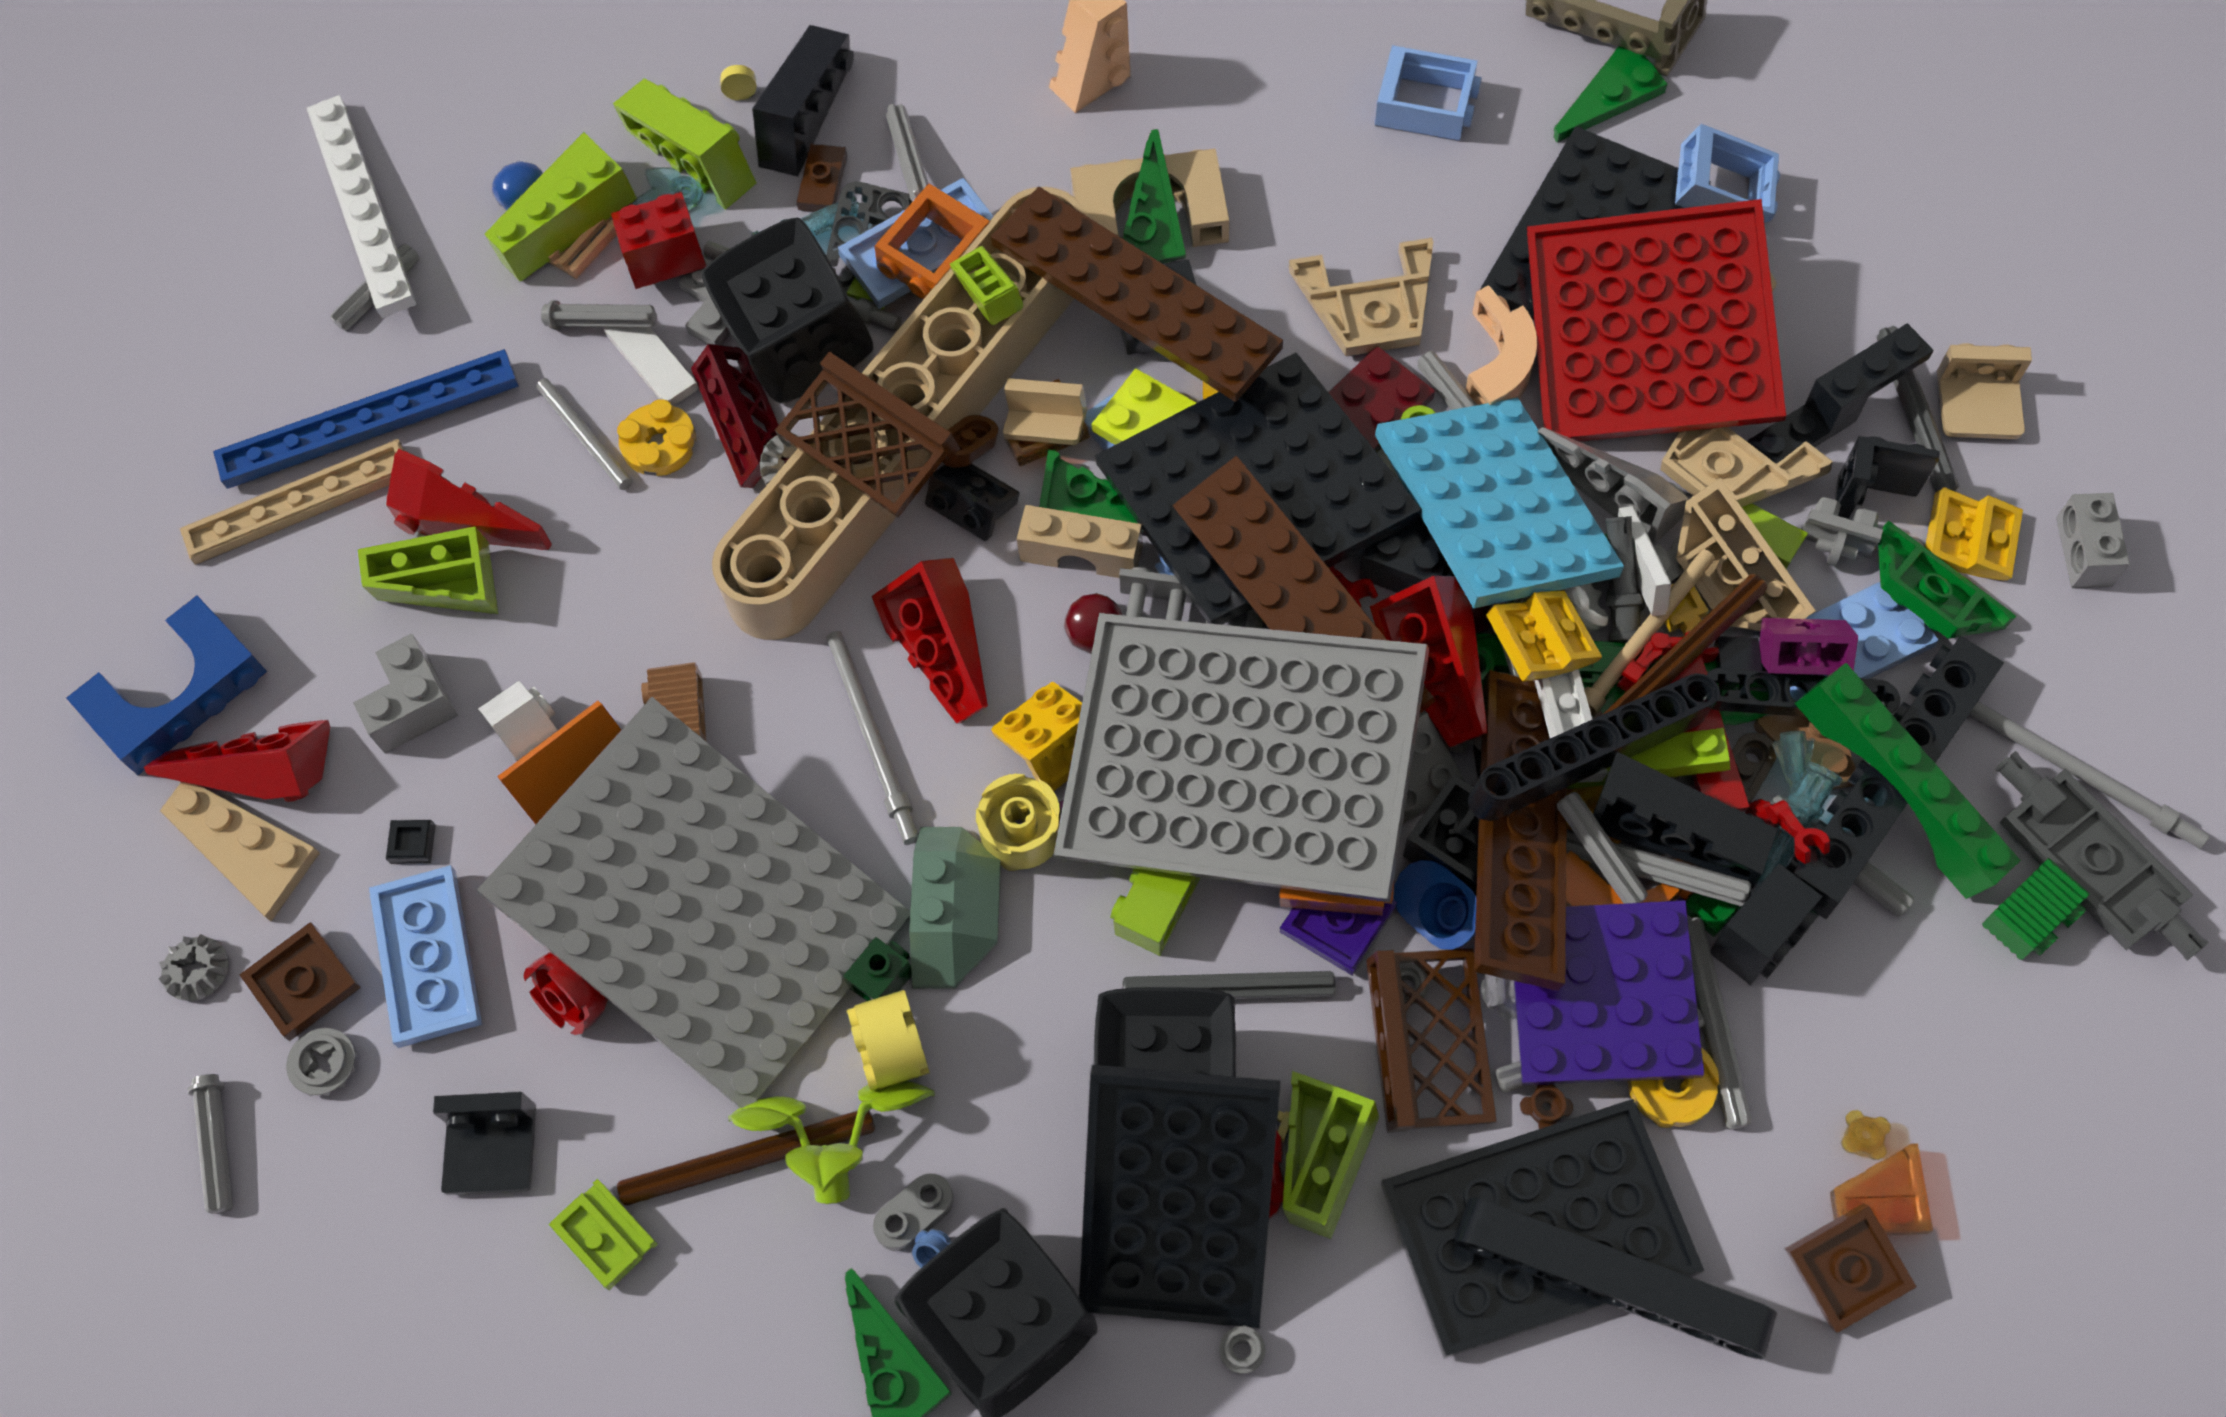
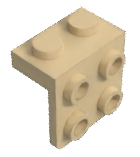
M1971 343L1950 345L1937 369L1942 430L1946 436L2019 439L2022 436L2025 427L2019 382L2032 362L2031 347H2015L2009 344L1975 346Z

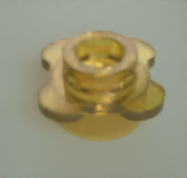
M1859 1110L1850 1111L1845 1117L1848 1126L1841 1140L1843 1149L1848 1153H1854L1859 1156H1869L1873 1160L1882 1159L1887 1153L1884 1142L1886 1134L1891 1130L1889 1121L1881 1116L1875 1119L1864 1116ZM1863 1131H1867L1870 1134L1869 1139H1865L1862 1136Z

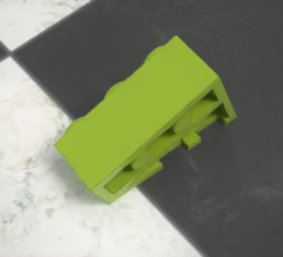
M476 527L357 549L362 587L377 601L499 614L489 542Z

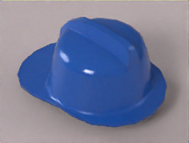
M1420 860L1409 864L1400 872L1394 885V901L1397 902V911L1404 920L1439 949L1455 950L1465 946L1475 935L1476 895L1472 889L1449 869L1435 861Z

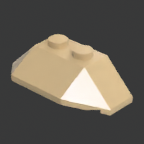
M1721 478L1686 501L1676 559L1685 571L1702 549L1710 551L1715 556V560L1695 584L1712 610L1750 574H1757L1767 583L1768 587L1765 593L1731 625L1732 627L1761 631L1762 618L1805 619L1816 612Z

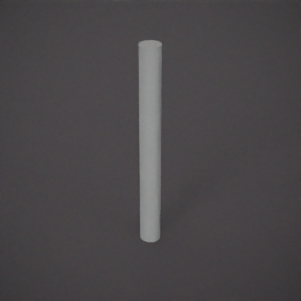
M547 378L540 380L536 385L537 390L620 490L627 489L632 484V479Z

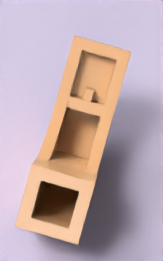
M1488 285L1476 292L1472 314L1494 340L1500 354L1489 364L1468 374L1466 392L1477 405L1487 403L1491 405L1513 398L1520 399L1528 386L1537 350L1536 330L1526 308L1521 306L1510 312L1507 301L1502 296H1497Z

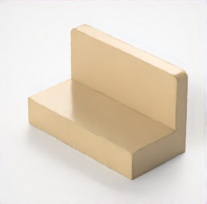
M1007 379L1004 391L1009 411L1003 428L1005 439L1077 445L1079 443L1087 414L1083 384Z

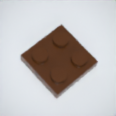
M311 922L239 974L282 1036L288 1041L294 1039L361 988L318 928Z
M1865 1203L1785 1248L1829 1326L1836 1333L1917 1287L1870 1206Z

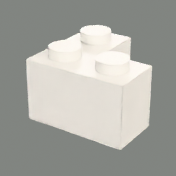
M520 681L478 708L517 761L558 731L550 720L556 713L542 694L540 695L534 686L527 690Z

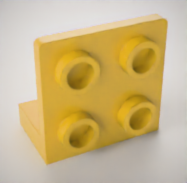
M1051 682L1045 687L1038 689L1031 698L1014 711L1007 713L1001 721L991 728V731L996 738L1025 760L1036 780L1040 779L1046 782L1055 791L1068 781L1082 702L1055 682Z

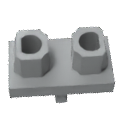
M1821 497L1815 509L1811 508L1801 529L1808 533L1805 539L1816 542V549L1829 552L1827 564L1836 566L1840 556L1855 560L1857 555L1870 558L1883 533V529L1878 528V513L1864 508L1857 509L1852 520L1838 516L1841 504L1837 500Z

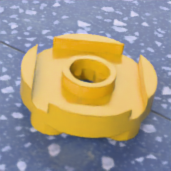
M657 399L651 404L636 409L625 420L621 421L617 427L618 445L624 460L638 473L644 474V471L656 472L657 476L668 475L681 469L693 455L692 448L696 441V432L691 419L682 409L671 405L667 400ZM664 434L662 436L664 440L662 444L658 445L656 442L648 444L652 436Z
M1702 1047L1704 1076L1702 1078L1684 1079L1680 1085L1681 1092L1675 1093L1672 1089L1667 1090L1663 1085L1665 1080L1627 1081L1630 1097L1634 1100L1637 1109L1657 1126L1671 1128L1692 1125L1701 1120L1713 1107L1717 1096V1086L1719 1085V1073L1713 1059Z

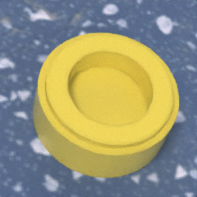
M732 65L724 69L720 75L721 91L729 99L745 100L756 92L755 73L747 66Z

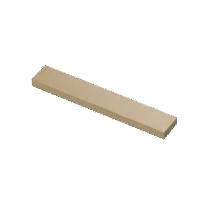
M399 439L181 527L180 531L189 558L197 565L389 486L394 455L398 449L404 450L403 445Z

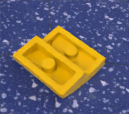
M1943 487L1934 495L1925 548L1957 572L2007 581L2013 575L2023 509L1989 495L1977 501Z
M1565 590L1534 592L1526 602L1495 604L1486 614L1522 682L1565 674L1596 663L1602 658L1601 653Z

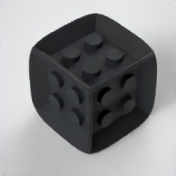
M798 217L776 223L735 245L711 261L701 272L707 292L739 347L748 356L752 370L765 391L777 403H784L802 397L822 372L823 368L820 362L828 352H831L850 366L855 367L873 351L872 338L861 316L847 298L835 270L805 222Z
M1186 987L1121 988L1102 992L1098 995L1094 1034V1065L1236 1077L1235 999L1233 995L1218 990Z
M1005 1208L987 1215L958 1236L919 1269L894 1297L896 1307L908 1319L917 1334L961 1391L979 1410L981 1417H1002L1016 1408L1075 1358L1098 1331L1094 1316L1086 1311L1082 1301L1068 1280L1029 1232Z

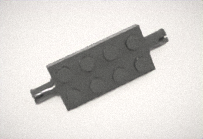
M2014 751L2010 757L2005 758L1995 768L2023 795L2021 797L2023 802L2000 821V824L2041 865L2050 858L2090 893L2080 904L2126 951L2150 931L2153 933L2159 931L2184 956L2186 961L2209 943L2179 914L2182 911L2179 907L2190 899L2193 894L2066 769L2052 779L2048 777L2042 778L2019 756L2017 751Z

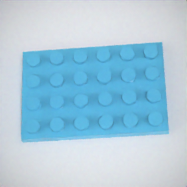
M1519 398L1502 400L1491 405L1487 403L1377 424L1375 437L1404 488L1422 509L1421 517L1473 609L1529 597L1534 592L1557 591L1618 578L1624 568L1621 560L1545 439L1537 432L1538 428Z

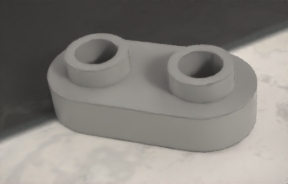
M933 1173L923 1174L911 1182L876 1214L873 1222V1231L879 1243L891 1251H902L912 1246L919 1232L923 1230L928 1232L951 1210L954 1197L949 1183L942 1176ZM927 1189H935L937 1191L936 1199L929 1203L922 1200L923 1192ZM899 1218L903 1220V1226L900 1231L895 1233L888 1231V1224L892 1219Z

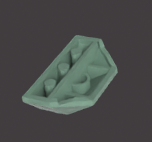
M921 827L914 848L909 935L912 987L916 989H956L964 980V977L998 943L1001 861L989 853L963 827Z

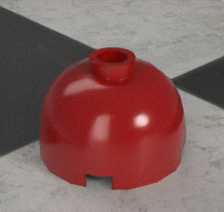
M551 952L541 956L525 969L524 980L526 981L531 977L535 985L529 991L532 999L540 1010L558 1027L562 1028L566 1021L572 1027H575L571 1034H582L603 1014L608 999Z

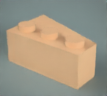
M1069 0L1062 34L1066 37L1063 51H1057L1055 61L1059 64L1057 78H1051L1049 88L1076 113L1113 87L1122 85L1130 77L1127 2L1124 0Z

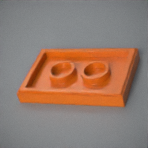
M597 700L497 777L536 825L618 735L621 728L603 704Z

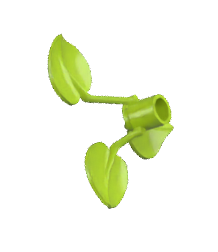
M911 1081L871 1091L868 1085L858 1091V1099L863 1102L859 1105L849 1144L810 1145L802 1121L797 1117L806 1112V1105L790 1097L774 1096L758 1099L756 1102L735 1110L728 1116V1121H732L737 1127L750 1131L773 1130L786 1124L793 1126L802 1147L795 1148L786 1154V1165L797 1176L814 1187V1198L817 1202L834 1204L843 1202L850 1197L848 1171L855 1169L863 1160V1151L857 1148L866 1113L871 1109L882 1112L902 1109L930 1096L934 1097L935 1091Z

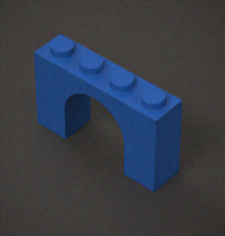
M198 595L165 620L191 649L195 661L192 679L178 697L158 707H137L131 705L119 690L100 672L66 697L119 760L136 775L141 774L145 770L144 766L166 751L171 750L179 742L187 740L195 729L210 717L222 712L230 701L244 690L253 687L258 679L267 672Z

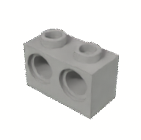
M2072 494L2056 517L2071 588L2112 587L2130 565L2114 494Z

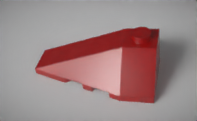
M398 449L395 453L386 506L395 518L394 524L404 532L411 535L418 532L428 536L476 527L491 545L547 551L551 547V541L543 527L501 502H496L491 506L484 496L476 492L475 487L464 482L461 488L454 485L442 476L444 473L442 468L402 449Z
M954 558L920 561L871 596L886 633L893 642L899 641L909 653L907 660L914 669L920 668L929 679V689L956 724L964 722L988 707L969 592Z
M1432 576L1370 605L1375 626L1388 641L1427 644L1429 655L1424 686L1432 694L1436 702L1425 711L1448 746L1455 747L1487 734L1474 616L1469 600L1456 577Z
M328 719L293 723L280 726L278 728L279 733L271 734L261 739L257 738L256 732H252L221 745V747L218 741H211L166 751L144 766L146 774L265 800L283 798L285 802H292L306 797L309 794L308 790L323 778L330 724Z

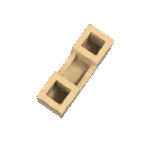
M1025 505L1016 539L1019 558L1022 562L1058 568L1061 557L1076 556L1094 564L1096 574L1119 578L1120 568L1132 569L1139 566L1143 548L1142 524Z

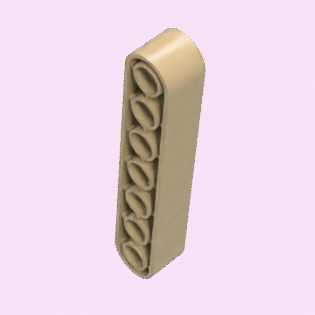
M1037 187L1023 190L1012 196L960 256L962 257L983 246L1018 287L1023 308L999 323L991 325L950 268L862 372V374L946 430L966 416L980 415L1007 382V379L1013 375L1074 300L1070 295L992 246L991 236ZM1041 187L1086 215L1082 205L1069 193L1057 188ZM983 264V265H981L980 267H978V268L972 270L971 272L968 273V275H970L971 273H973V272L979 270L980 268L984 267L985 265ZM845 397V402L851 401L850 399ZM860 408L846 411L848 427L869 424L868 412L865 409ZM840 412L826 415L821 420V433L841 429ZM875 417V422L881 421L880 419ZM895 429L876 431L878 448L899 444L898 432ZM870 433L849 437L851 453L872 449ZM905 437L906 443L912 442L911 440ZM843 438L822 442L823 455L826 457L844 455ZM815 443L809 444L816 449ZM797 449L723 536L715 549L712 559L713 576L733 621L748 635L764 640L783 639L800 632L815 618L894 521L896 516ZM924 449L907 452L909 469L924 466L932 454ZM900 453L879 457L881 474L902 470ZM873 458L852 462L853 475L855 477L863 478L875 475ZM840 464V465H839V466H841L842 468H844V469L846 470V465H845V464ZM904 479L882 483L884 496L894 503L905 490ZM876 484L869 485L874 490H876ZM775 577L769 581L760 583L761 581L767 578Z

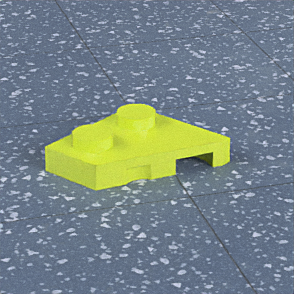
M1135 368L1092 422V432L1116 445L1196 404V402Z

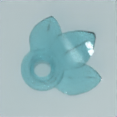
M651 168L646 170V177L652 189L637 197L636 200L631 202V205L643 204L655 200L664 194L682 192L688 210H691L702 201L703 190L696 180L687 175H680L674 168Z

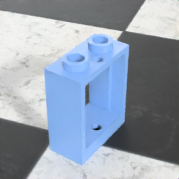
M1392 45L1377 100L1375 125L1460 141L1463 126L1470 127L1472 123L1475 105L1469 104L1470 98L1477 99L1482 77L1475 76L1478 61ZM1406 79L1462 89L1457 112L1396 101L1401 80Z
M1700 124L1681 143L1675 204L1689 208L1762 199L1764 223L1769 222L1774 217L1778 207L1775 199L1776 186L1780 179V172L1778 171L1779 154ZM1711 164L1748 177V200L1709 185Z

